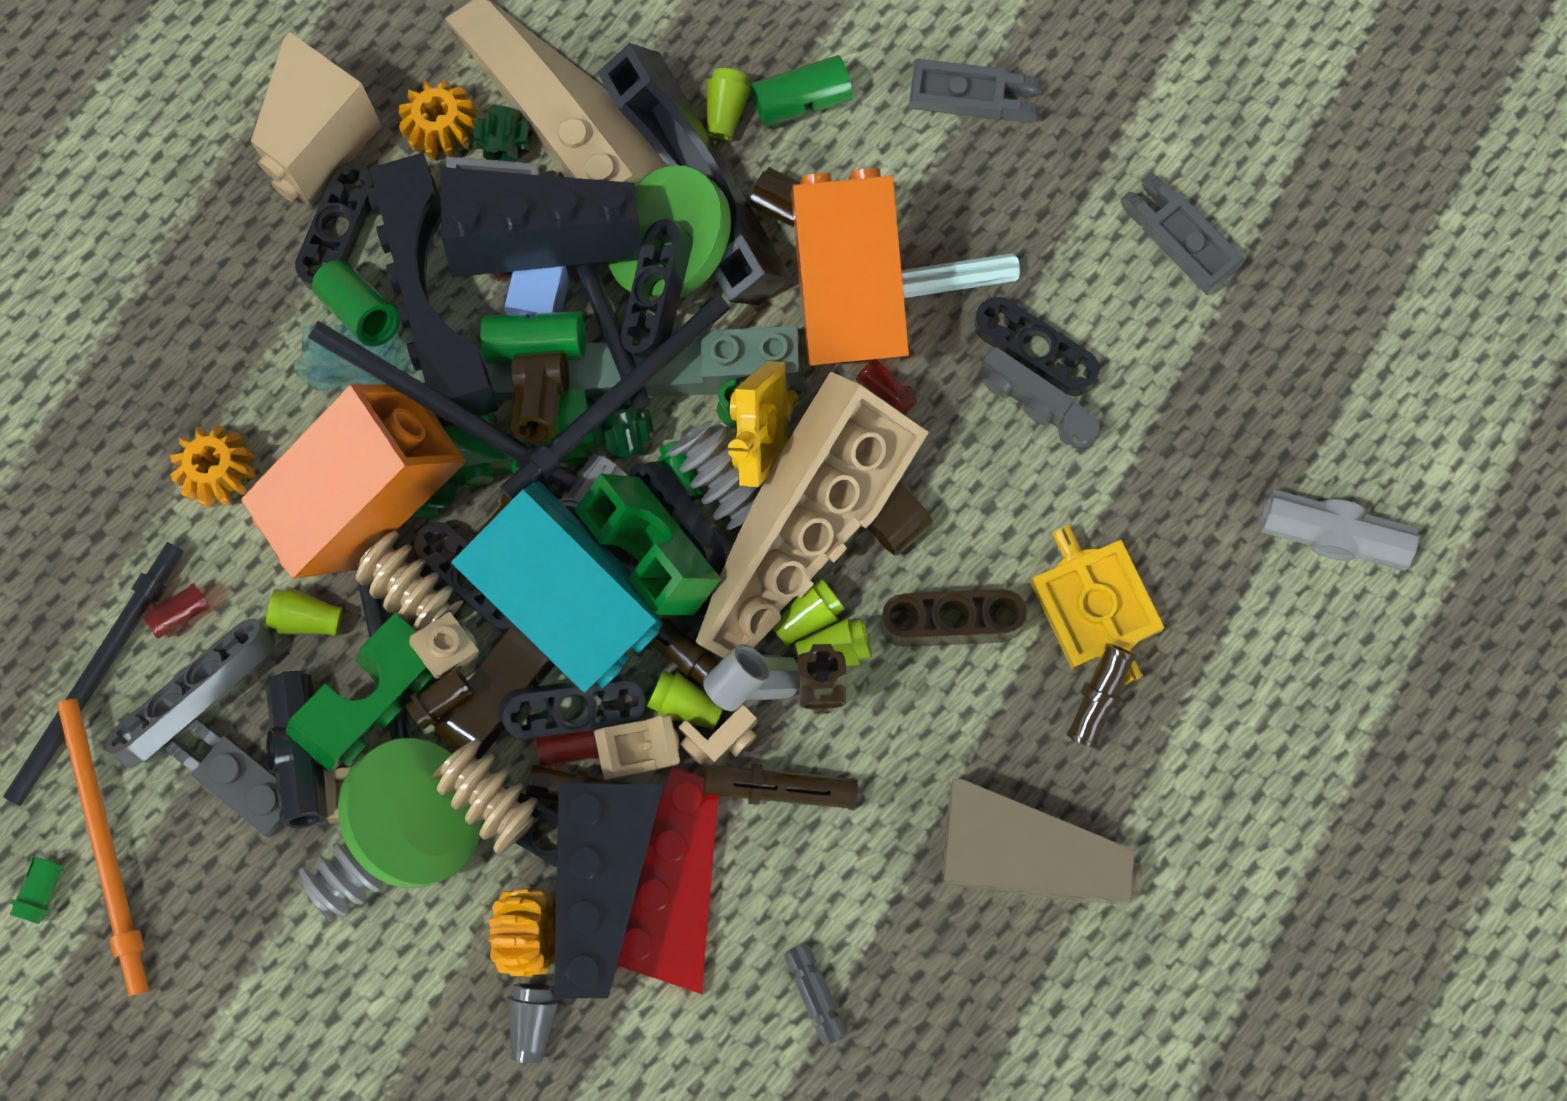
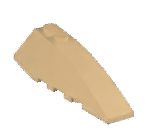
M472 0L445 18L448 25L509 105L522 114V121L529 122V130L532 131V135L564 177L635 183L636 186L647 174L667 167L638 129L618 110L610 94L603 86L491 0Z
M830 371L778 456L768 478L753 502L720 575L722 580L715 587L696 642L722 658H725L740 644L749 645L754 648L781 620L780 611L795 596L801 598L812 587L813 582L811 578L828 560L835 562L847 549L844 543L860 526L867 528L878 516L929 432L862 385Z

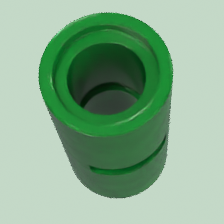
M840 55L751 83L754 104L764 128L804 116L805 111L809 109L813 113L853 99L849 75Z
M332 260L318 269L312 282L315 296L362 344L376 347L387 343L393 338L400 325L397 309L350 263L344 260Z
M581 311L536 313L535 317H530L529 314L483 316L481 322V347L484 360L487 364L512 363L513 355L516 353L561 350L565 351L568 360L584 359L586 353V331L583 314Z

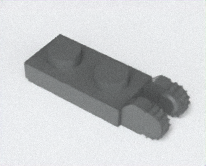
M917 58L914 63L909 109L1000 119L1002 117L1007 121L1033 123V121L1038 119V106L1032 104V102L1004 99V91L1010 95L1036 97V95L1041 93L1042 83L1035 76L1009 73L1007 69Z
M1150 174L1142 181L1143 189L1162 209L1155 213L1133 191H1129L1120 199V203L1138 225L1143 226V230L1208 296L1240 269L1245 260L1181 194L1177 195L1162 179L1155 174Z
M999 348L991 349L983 360L979 376L984 378V385L991 392L1002 398H1007L1009 395L1023 404V411L1035 422L1041 425H1047L1050 422L1056 426L1060 441L1066 445H1072V449L1076 448L1077 451L1082 449L1083 451L1085 448L1089 449L1090 445H1093V441L1097 438L1100 431V423L1094 417L1095 415H1090V411L1076 403L1073 398Z
M196 717L187 725L189 731L213 746V749L201 762L191 754V750L185 745L172 739L164 749L182 765L191 770L192 777L264 836L271 838L281 826L276 776L226 736L221 737Z

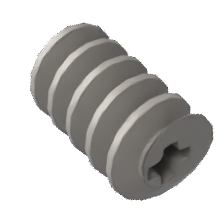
M711 420L697 426L684 435L671 447L668 454L670 457L683 453L686 454L687 458L679 467L681 473L694 469L698 471L690 486L693 489L704 485L709 487V490L701 499L702 503L706 505L719 501L720 506L713 513L712 517L714 520H719L729 516L731 521L726 529L731 530L744 523L761 487L739 486V469L734 468L732 457L728 453V450L731 449L728 448V444L732 440L723 441L727 435L726 427L722 424L711 426L713 423Z
M339 843L333 845L336 856L335 862L331 863L320 854L315 857L319 869L318 874L314 875L303 866L298 869L307 895L320 913L330 922H332L330 910L340 917H344L349 913L350 909L347 898L356 904H362L366 901L364 885L374 892L381 891L384 886L383 881L368 873L357 862L352 853Z

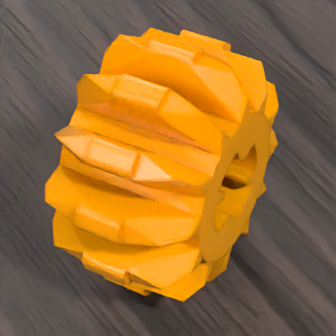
M444 78L437 88H433L430 82L424 79V91L418 93L408 89L407 97L410 103L399 105V114L402 119L399 122V128L403 137L409 139L408 142L411 149L416 153L425 150L428 158H431L433 161L440 150H444L446 156L453 157V147L456 145L469 150L470 142L467 136L473 135L475 118L478 112L474 102L468 100L466 90L461 85L452 89L450 83Z
M216 424L209 434L203 427L196 426V439L191 442L187 438H179V444L185 449L184 452L170 455L171 462L179 467L170 474L172 481L178 486H182L181 494L189 501L198 498V502L203 507L211 508L217 498L222 505L230 506V492L235 490L238 494L245 495L247 489L241 483V480L256 477L255 470L248 465L255 459L254 452L249 447H243L245 439L238 432H232L228 435V431L223 426Z
M515 888L514 891H503L499 900L494 902L492 906L493 917L488 921L490 935L487 940L491 942V960L495 962L499 973L518 977H534L538 974H546L555 960L556 905L553 904L551 894L531 890V888Z

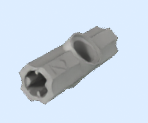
M1275 489L1269 494L1260 523V532L1312 546V551L1320 556L1342 561L1358 558L1403 571L1410 567L1412 559L1416 554L1420 537L1418 536L1417 527L1368 515L1364 507L1350 501L1328 499L1319 502Z

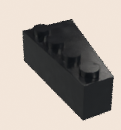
M440 167L442 242L452 277L639 258L642 242L635 183Z
M559 783L554 960L555 999L609 998L664 784Z

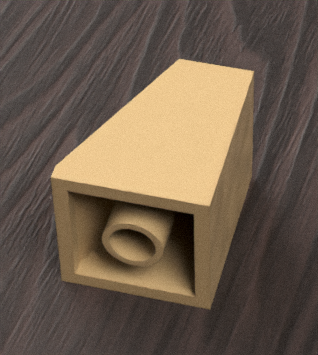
M289 32L283 39L251 143L261 157L258 162L259 166L274 179L271 185L289 201L293 202L298 197L312 207L325 192L334 171L339 166L351 162L382 125L362 83Z

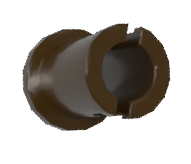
M454 667L447 675L421 694L417 692L411 694L412 701L406 705V708L412 718L423 729L429 725L436 727L440 724L438 718L465 697L473 694L474 690L462 673Z

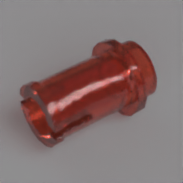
M878 359L869 362L860 371L858 378H856L860 385L903 415H906L917 402V398L913 395L914 389L910 385L904 387Z
M192 583L188 588L157 606L154 603L149 604L150 610L143 613L142 617L157 639L164 635L170 638L174 636L172 632L174 629L204 611H209L211 608L195 583Z
M596 729L536 737L539 766L549 765L550 769H555V764L593 758L600 759L594 735Z

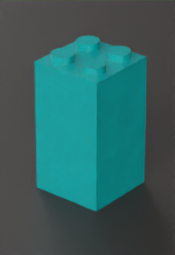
M539 480L524 488L451 562L584 693L595 682L601 688H604L621 671L622 665L628 660L629 657L625 652L632 647L639 653L658 634V629L663 625V622L659 619L660 615H655L628 581L632 572L604 544H600L591 531Z

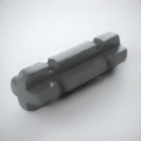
M801 944L788 950L785 953V960L791 973H796L798 979L795 980V983L810 1018H815L818 1024L815 1026L821 1043L830 1045L843 1039L847 1035V1030L840 1015L836 1017L833 1009L837 1007L821 970H816L814 963L817 961L811 947L808 944Z

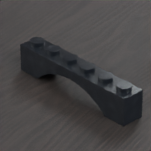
M628 43L597 74L618 110L638 129L667 167L679 165L696 169L714 181L723 191L730 208L731 230L725 253L713 274L729 302L758 306L790 281L792 276L661 54Z
M424 152L369 168L374 187L368 188L366 191L374 215H382L384 224L376 226V230L384 253L391 252L394 263L387 264L386 268L394 291H401L404 302L397 303L396 307L405 332L412 330L414 342L407 343V349L414 370H422L425 380L424 384L478 416L498 411L489 373L478 347L452 330L440 319L429 303L426 284L427 260L434 235L441 224V201ZM437 415L442 427L452 425L451 422Z

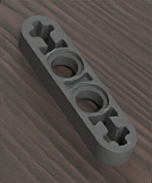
M247 619L240 622L118 724L107 738L105 744L106 751L126 768H132L144 762L259 665L272 651L275 643L274 636L257 619Z

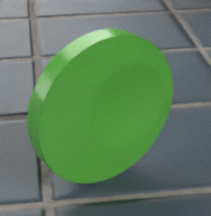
M676 165L663 167L647 174L635 186L642 243L648 228L661 219L672 220L691 235L692 249L680 296L682 298L700 287L720 263L729 241L731 213L723 191L714 181L696 169ZM639 258L608 261L609 268L617 282L631 292ZM663 278L652 284L649 290L650 301L656 300L662 294L665 286Z
M400 738L385 742L367 752L355 762L346 775L341 787L338 815L346 845L357 862L368 873L393 886L422 888L449 878L462 869L469 861L480 839L479 832L483 821L474 825H469L465 821V816L471 805L461 810H454L451 807V801L456 791L445 796L440 795L437 792V786L442 776L432 781L430 780L435 771L452 755L449 751L435 743L417 738Z

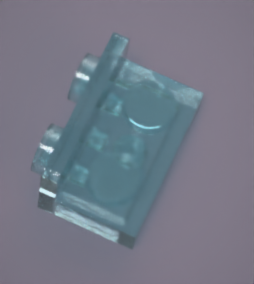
M343 324L327 325L399 368L400 328H398L396 334L387 343L376 347H369L362 344ZM303 325L301 360L294 361V372L304 385L308 384L309 388L328 391L336 389L337 384H385L307 338L314 325Z

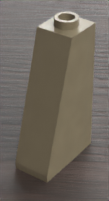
M953 778L949 791L941 885L1115 905L1128 904L1131 902V894H1139L1142 869L1141 864L1134 863L1133 849L964 779Z

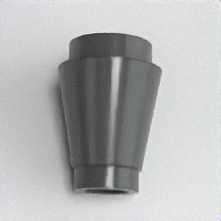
M538 983L514 984L513 995L507 997L512 1049L511 1059L523 1063H540L543 1059V1052L546 1048L559 1001L554 999L553 986Z

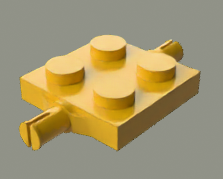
M766 361L732 393L730 416L733 421H737V435L728 444V448H731L728 450V453L732 457L734 468L739 469V486L759 487L768 478L773 465L788 442V417L792 413V409L799 404V401H796L799 396L794 390L786 389L785 362Z
M1071 525L1064 526L1062 530L1059 528L1051 534L1064 559L1055 568L1033 577L1030 584L1071 670H1075L1095 660H1101L1106 643H1111L1130 651L1139 641L1162 632L1164 629L1162 621L1122 540L1100 549H1085L1082 551L1073 534ZM1136 661L1132 662L1123 682L1124 685L1143 677Z

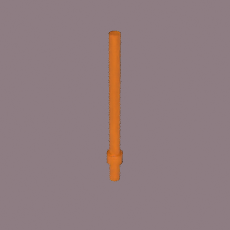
M68 699L57 703L114 935L109 938L113 958H119L128 996L132 997L150 991L140 954L141 951L145 950L141 931L134 930L78 699Z

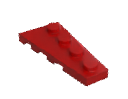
M671 767L657 809L617 966L703 995L719 796L703 795L704 777Z

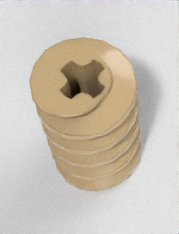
M392 531L379 539L362 556L356 573L357 582L364 586L371 584L369 591L374 599L385 598L383 604L385 610L388 613L399 611L398 616L407 624H414L412 628L416 632L448 612L454 616L464 600L450 605L447 601L454 588L449 585L436 591L434 586L440 574L436 571L422 578L420 573L426 561L420 558L408 564L406 560L412 551V547L407 544L395 551L392 547L399 534L396 531Z
M476 739L454 752L435 771L430 780L432 781L442 776L437 786V792L440 795L445 796L456 791L451 801V807L454 810H461L471 805L465 816V821L469 825L485 820L479 832V836L483 840L499 834L493 847L494 852L498 855L514 845L538 821L539 817L534 818L531 815L538 800L534 797L520 804L517 799L524 786L518 783L506 789L503 784L510 771L505 768L491 774L489 769L495 756L489 754L478 760L475 754L482 742Z

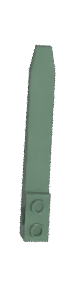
M798 326L706 330L701 335V338H697L644 386L649 396L719 394V389L726 381L736 380V387H738L741 381L744 382L766 361L785 362L786 389L803 391L802 344ZM606 342L586 343L584 359L568 360L570 371L569 389L584 387L587 398L602 397L621 380ZM479 349L489 373L495 399L515 400L512 382V363L487 364L484 360L482 349ZM631 353L636 366L644 360ZM420 370V381L423 383L425 380L423 372Z

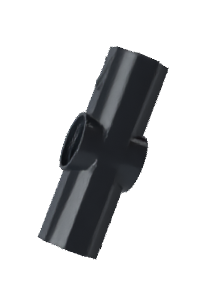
M283 671L278 675L268 677L265 683L270 728L268 729L266 739L267 764L269 771L275 773L281 825L291 828H305L325 822L328 817L322 771L324 766L288 736L286 729L291 717L313 696V683L311 675L304 674L301 671Z

